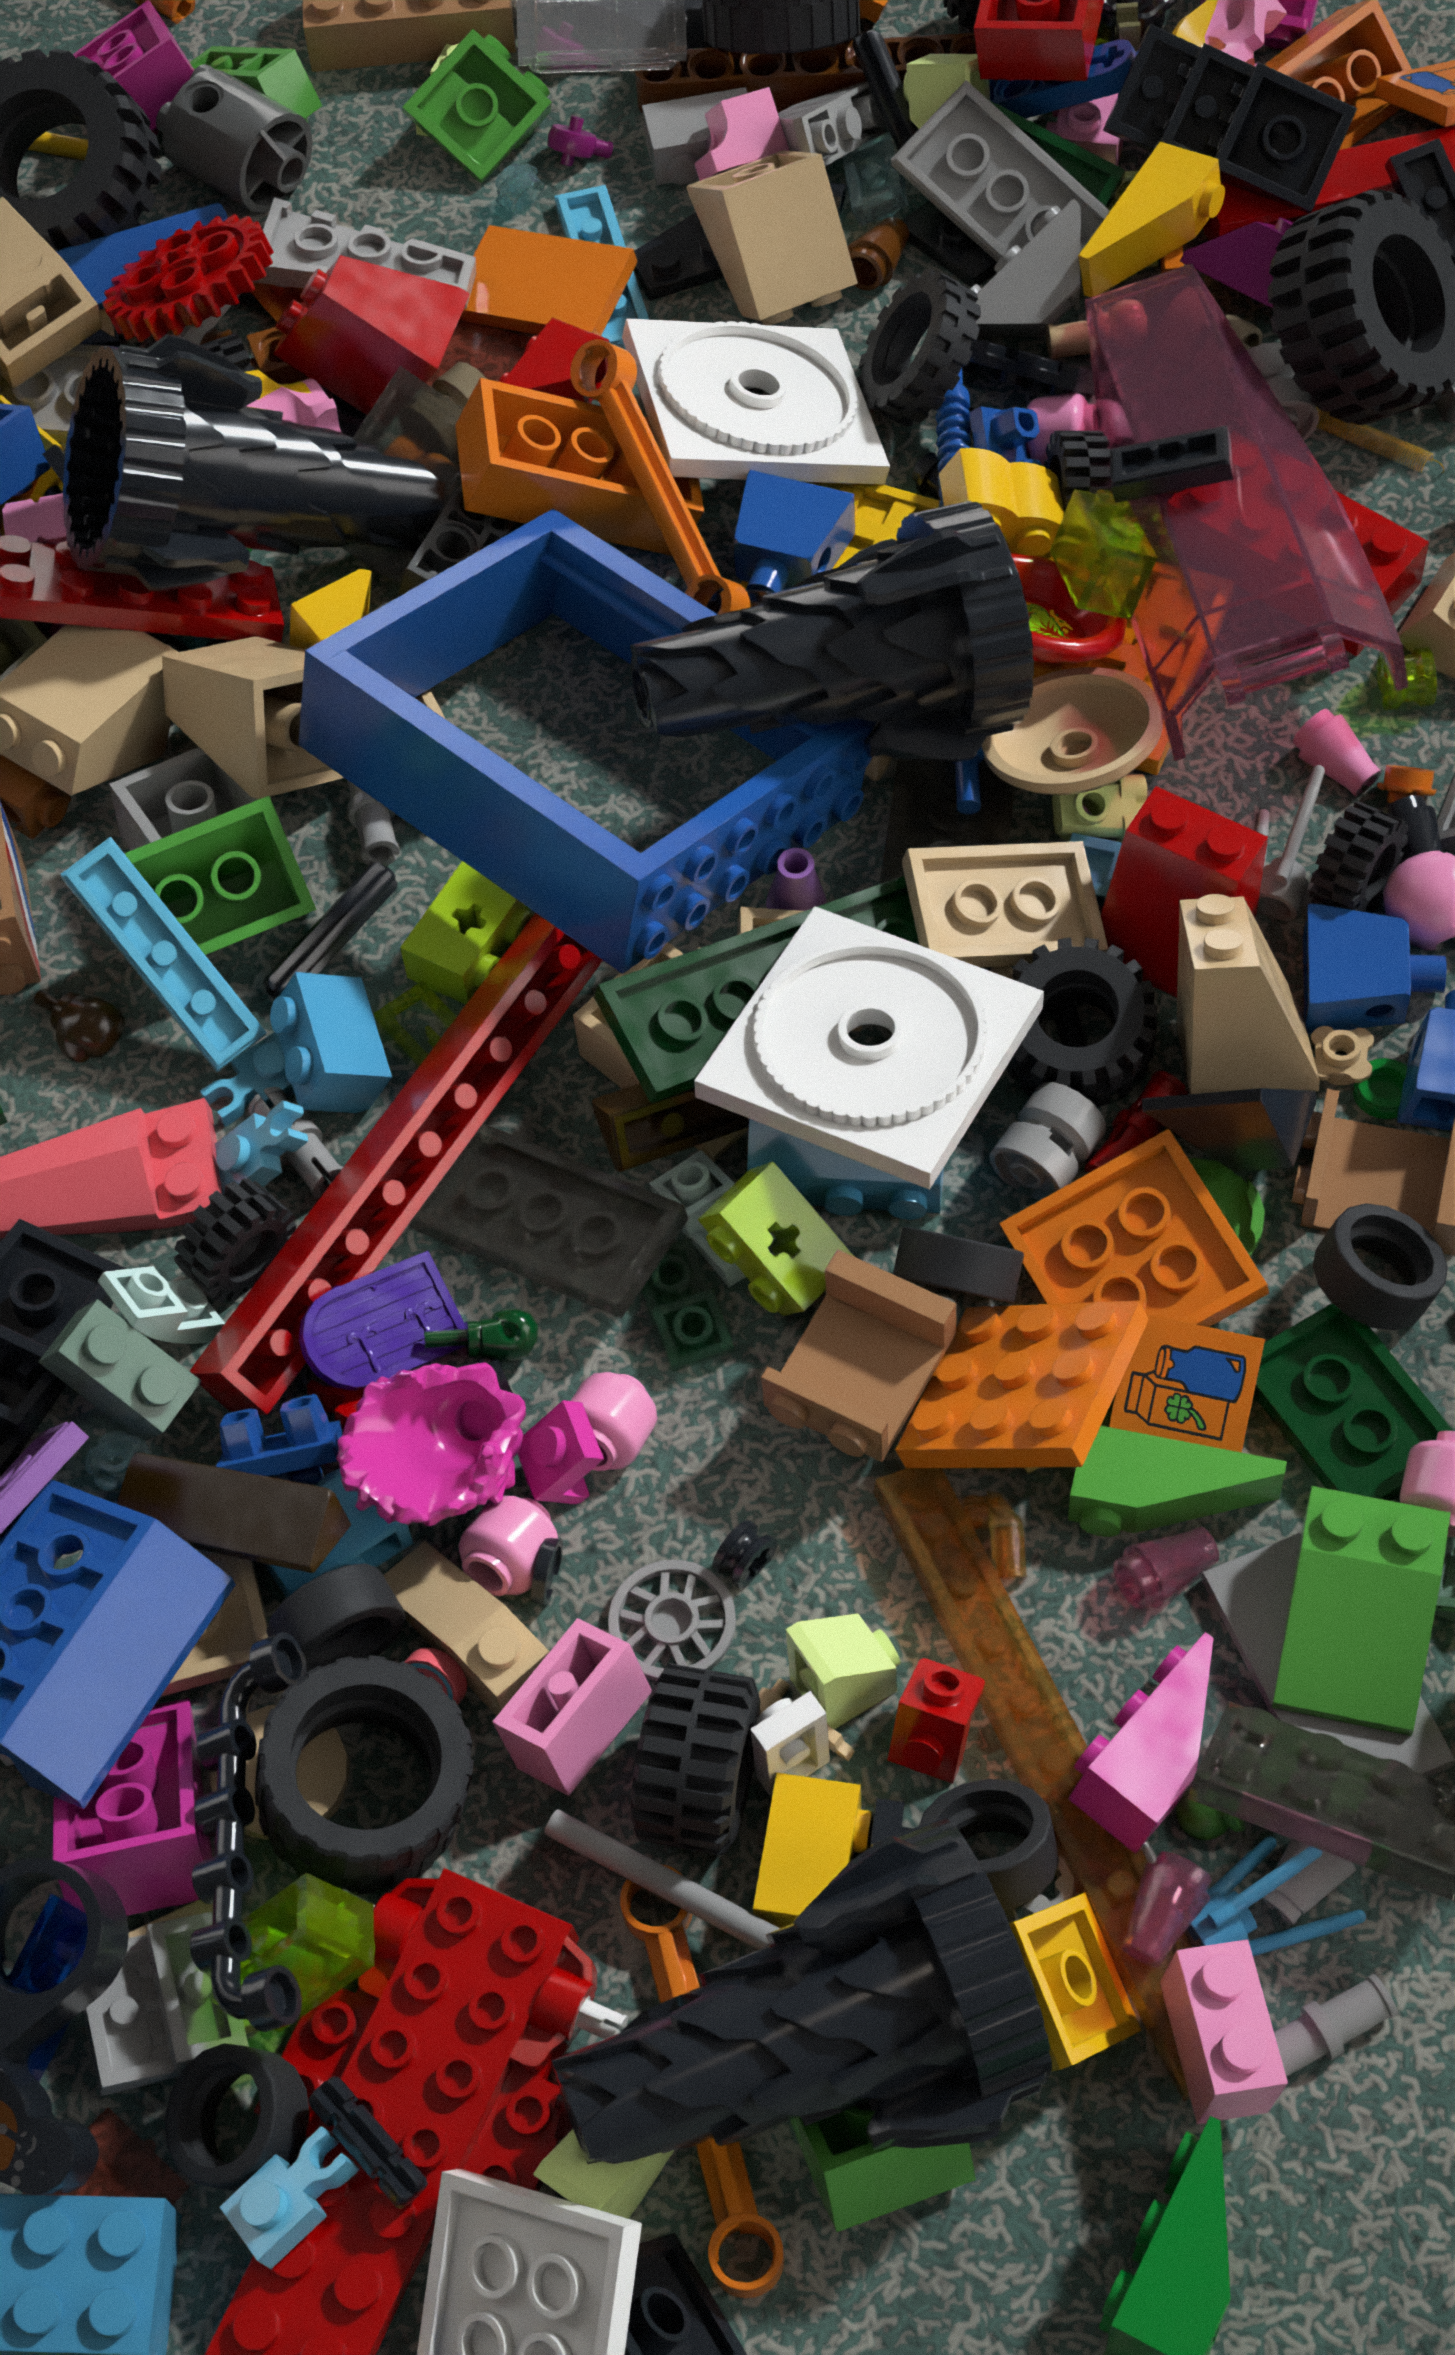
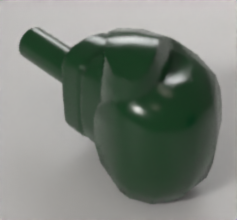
M511 1308L496 1311L489 1319L465 1321V1329L424 1332L425 1348L466 1345L468 1358L483 1357L490 1360L498 1359L499 1362L506 1363L527 1357L538 1340V1324L532 1315L528 1312Z

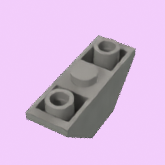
M867 81L797 103L778 113L789 151L822 154L825 166L886 132L884 120Z
M1074 198L1062 210L1058 206H1054L1047 211L1034 227L1036 235L1022 249L1018 245L1010 248L995 265L994 270L997 274L983 288L978 284L970 288V290L977 294L978 300L976 304L981 308V317L976 321V325L979 326L978 337H1041L1046 333L1047 324L1053 323L1054 325L1080 299V264L1078 255L1080 254L1081 205Z

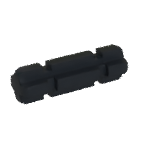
M336 2076L329 2078L312 2093L308 2100L309 2106L327 2127L334 2125L332 2133L373 2180L380 2179L377 2186L392 2204L400 2209L405 2208L419 2197L427 2187V2178L408 2157L401 2158L403 2150L363 2104L356 2105L359 2099L341 2078Z

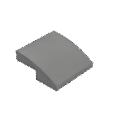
M213 1911L148 1924L146 1935L129 1938L126 1957L117 1977L100 1997L83 2010L100 2096L178 2077L182 2070L202 2051L223 2043L249 2047L243 2020H238L221 2010L213 1997L211 1972L205 1973L199 1970L190 1954L189 1943L191 1935L198 1929L212 1925ZM85 1947L74 1949V1968L78 1965Z

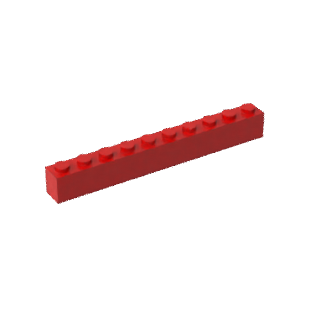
M537 913L533 915L190 1369V1372L201 1380L199 1385L227 1410L235 1412L251 1408L257 1409L259 1415L269 1414L306 1363L299 1343L301 1319L310 1304L335 1286L344 1285L373 1273L603 962L601 958Z

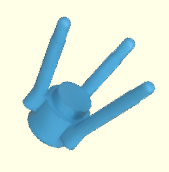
M1268 1836L1238 1861L1210 1889L1191 1899L1190 1903L1193 1907L1183 1912L1181 1918L1193 1940L1200 1939L1201 1946L1248 1939L1254 1957L1363 1923L1366 1920V1914L1363 1910H1354L1249 1940L1247 1934L1257 1929V1924L1248 1907L1301 1872L1303 1868L1317 1860L1323 1853L1320 1845L1313 1844L1238 1894L1235 1890L1232 1891L1277 1846L1276 1839Z

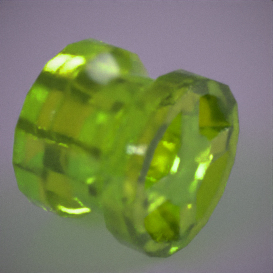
M1416 647L1408 655H1398L1392 650L1379 652L1376 676L1378 688L1382 692V704L1385 711L1398 710L1403 703L1415 702L1420 707L1434 705L1437 696V674L1430 647Z

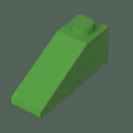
M212 46L190 62L194 70L199 65L206 64L216 70L230 74L300 114L307 123V117L322 107L295 49Z
M1101 1426L1083 1466L1076 1467L1070 1493L1068 1520L1080 1522V1527L1090 1534L1113 1537L1118 1535L1120 1530L1137 1533L1277 1500L1280 1498L1287 1461Z

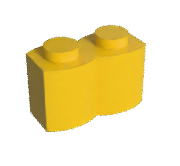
M960 448L939 473L944 506L965 501L980 503L984 510H988L995 524L1001 529L1010 552L1030 556H1046L1067 532L1058 477L1054 472L1043 466L1027 462L1009 463L1001 455L985 449Z

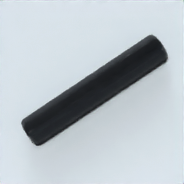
M870 30L856 37L853 40L852 47L898 152L919 129L910 120L909 103L904 96L903 84L884 39L879 32Z
M380 862L371 863L264 978L263 983L266 987V992L273 999H276L280 996L295 972L319 974L396 890L398 883L394 872Z

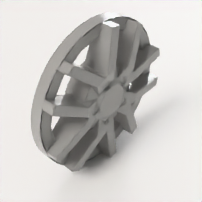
M683 1560L659 1561L635 1571L616 1591L608 1614L609 1634L621 1640L623 1639L620 1635V1620L641 1627L626 1641L631 1645L632 1650L647 1638H650L656 1644L644 1662L637 1658L645 1677L655 1681L664 1669L654 1666L667 1650H670L677 1665L687 1666L680 1648L688 1645L690 1642L695 1645L703 1659L688 1667L711 1670L729 1650L736 1629L735 1607L725 1584L705 1567ZM670 1574L688 1575L683 1594L669 1592ZM661 1575L659 1596L639 1588L644 1581ZM697 1579L709 1586L716 1595L692 1600ZM629 1595L648 1605L645 1614L623 1609ZM722 1605L725 1611V1619L699 1620V1611ZM723 1631L720 1641L711 1652L700 1636V1633Z

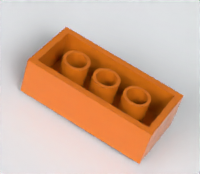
M485 378L479 379L455 425L464 509L466 511L527 524L554 508L603 541L672 556L601 406ZM644 417L652 432L648 417ZM673 477L697 524L704 513L699 478Z

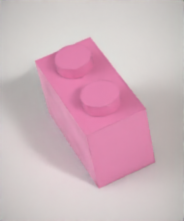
M577 1618L492 1723L517 1769L570 1796L648 1698L652 1689L629 1643Z
M1248 1939L1177 1950L1160 1980V1985L1196 2123H1207L1210 2116L1221 2121L1268 2113L1287 2086L1288 2081Z

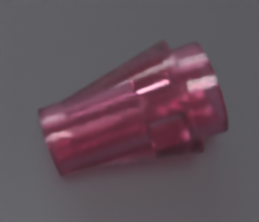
M1197 1526L1188 1532L1129 1545L1125 1548L1123 1556L1116 1559L1113 1564L1115 1580L1121 1593L1133 1607L1142 1609L1150 1605L1153 1608H1160L1203 1570L1216 1564L1219 1561V1550L1212 1535L1202 1526Z
M1160 1852L1154 1864H1146L1128 1931L1121 1944L1122 1950L1143 1964L1159 1968L1169 1950L1210 1901V1896L1206 1892L1212 1881L1209 1874L1190 1860L1170 1852Z

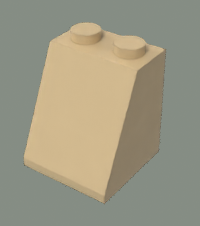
M782 150L686 186L693 207L743 317L761 320L763 325L780 323L794 316L792 308L810 302L812 307L830 304L842 298V289L858 283L822 154Z
M66 624L0 682V754L71 796L156 761L166 750L171 719L165 715L162 656L178 653V651L142 631Z
M255 636L162 656L165 715L250 797L261 799L266 796H274L344 778L298 745L305 650L307 649Z
M1209 894L1199 899L1180 900L1177 1028L1190 1094L1256 1088L1319 1091L1320 1080L1302 1010L1244 897Z

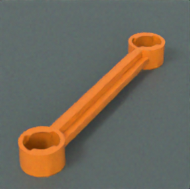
M601 339L588 341L579 348L572 360L570 369L572 384L578 393L600 403L688 587L685 594L707 607L711 596L717 590L723 588L724 590L720 593L721 607L717 615L750 608V599L745 588L737 582L721 577L632 393L637 378L635 359L627 350ZM607 358V373L601 381L602 387L597 390L595 386L596 370L602 360Z
M663 1865V1866H665V1867H667V1868L673 1870L674 1872H676V1873L682 1875V1874H681L679 1871H677L676 1869H674V1868H672V1867H670V1866H667V1865ZM626 1879L620 1893L623 1919L628 1930L645 1943L659 2003L661 2004L699 1988L700 1984L686 1934V1929L692 1920L693 1914L681 1908L676 1918L665 1925L648 1926L639 1922L631 1914L630 1904L635 1893L642 1887ZM713 2138L696 2145L716 2226L708 2245L710 2268L718 2285L727 2293L740 2298L758 2297L770 2291L782 2275L784 2268L782 2240L773 2224L759 2216L740 2141L719 2146ZM737 2231H740V2234L748 2233L761 2237L768 2243L773 2253V2260L768 2271L752 2282H738L725 2275L723 2268L717 2263L722 2243L728 2236Z

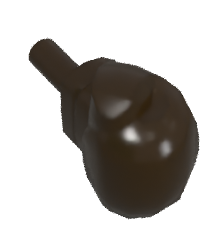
M43 990L38 991L34 996V1002L37 1005L52 1012L50 1023L53 1029L56 1030V1042L60 1051L71 1061L85 1062L89 1058H102L121 1038L125 1026V1018L119 1009L104 999L90 995H81L77 992H69L61 999H58Z

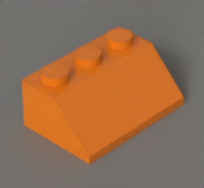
M1365 0L1337 10L1264 64L1357 108L1339 150L1350 148L1401 109L1375 96L1377 77L1412 69L1378 0Z

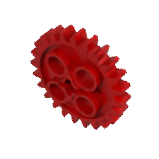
M233 214L224 222L220 216H216L206 226H203L201 221H197L191 230L183 231L179 228L175 231L174 235L166 240L158 239L156 241V248L152 251H140L138 253L140 257L138 262L125 264L123 269L126 274L111 279L114 287L105 290L104 294L107 299L102 304L117 333H122L127 340L136 336L138 342H142L153 335L155 341H158L171 330L174 335L178 336L185 326L193 325L195 328H199L202 322L210 316L220 317V308L225 305L239 304L237 296L240 293L254 291L256 288L252 281L266 277L267 274L264 268L272 265L273 261L270 255L274 251L259 222H252L250 216L239 220L237 214Z

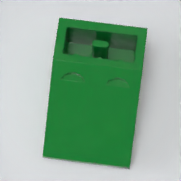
M1212 2116L1209 2117L1200 2137L1188 2131L1185 2133L1168 2170L1170 2176L1163 2190L1164 2193L1172 2196L1168 2206L1154 2199L1136 2237L1135 2242L1137 2245L1131 2260L1140 2265L1135 2275L1121 2269L1102 2309L1104 2315L1098 2329L1109 2334L1104 2355H1209L1217 2338L1231 2300L1221 2121Z

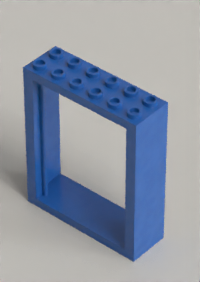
M553 508L305 650L298 745L623 974L643 959L649 960L654 958L667 942L683 931L695 929L707 914L724 902L730 903L735 901L745 888L764 874H773L777 870L778 858L784 851L791 848H809L818 841L822 833L839 821L846 822L851 819L862 804L864 793L861 787L866 767L872 757L867 756L863 741L876 725V722L859 719L822 726L802 722L751 734L749 725L729 729L776 760V762L639 853L415 699V697L544 621L552 613L629 664H631L632 657L631 644L683 633L682 628L685 625L705 617L717 615Z

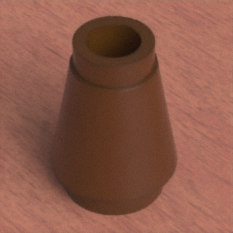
M887 217L847 246L858 282L854 285L855 287L870 291L878 286L883 287L890 282L910 237L909 229L901 219Z

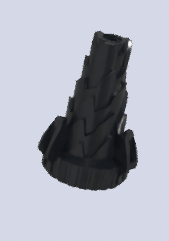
M166 334L147 349L120 345L118 348L102 346L99 348V351L93 353L89 364L86 365L82 380L78 385L75 403L72 407L70 427L66 441L63 479L64 527L66 528V540L68 547H70V555L79 569L137 577L148 590L162 592L183 589L213 581L228 574L246 571L250 559V552L247 548L298 555L300 546L313 548L345 547L348 543L417 552L423 543L424 535H428L437 521L440 508L444 507L445 483L439 480L425 465L406 458L382 455L378 452V446L356 442L352 437L328 428L283 422V412L247 407V405L259 399L262 394V380L259 377L245 373L231 361L180 336Z
M965 501L911 513L901 521V527L898 528L896 535L897 540L888 539L871 545L856 553L838 568L816 573L789 589L762 596V603L750 608L705 617L691 622L682 628L683 633L631 644V677L635 696L632 702L639 722L643 723L647 728L654 726L657 734L672 737H689L749 725L751 734L802 722L822 726L862 719L877 722L863 741L868 757L885 755L895 759L942 762L972 760L987 736L1012 731L1014 725L1020 724L1024 720V715L1029 711V701L1033 694L1034 660L1029 614L1020 576L1001 529L995 524L988 510H984L978 502Z
M943 1817L898 1835L890 1836L871 1845L867 1850L852 1859L800 1913L792 1924L766 1934L769 1943L765 1948L698 1974L702 1984L701 1987L647 2009L631 2021L620 2033L551 2060L566 2112L588 2164L601 2161L610 2164L631 2162L660 2152L664 2154L679 2148H691L713 2138L719 2146L729 2145L801 2116L805 2127L867 2101L871 2111H875L866 2130L867 2138L874 2150L887 2146L914 2149L984 2142L998 2136L1008 2106L1039 2093L1041 2085L1048 2081L1052 2071V2060L1049 2053L1050 2045L1044 2027L1041 2008L1038 2004L1035 1989L1025 1966L1022 1953L1009 1926L1005 1912L994 1893L985 1871L963 1835L957 1828L953 1827L951 1821L947 1818L943 1819Z

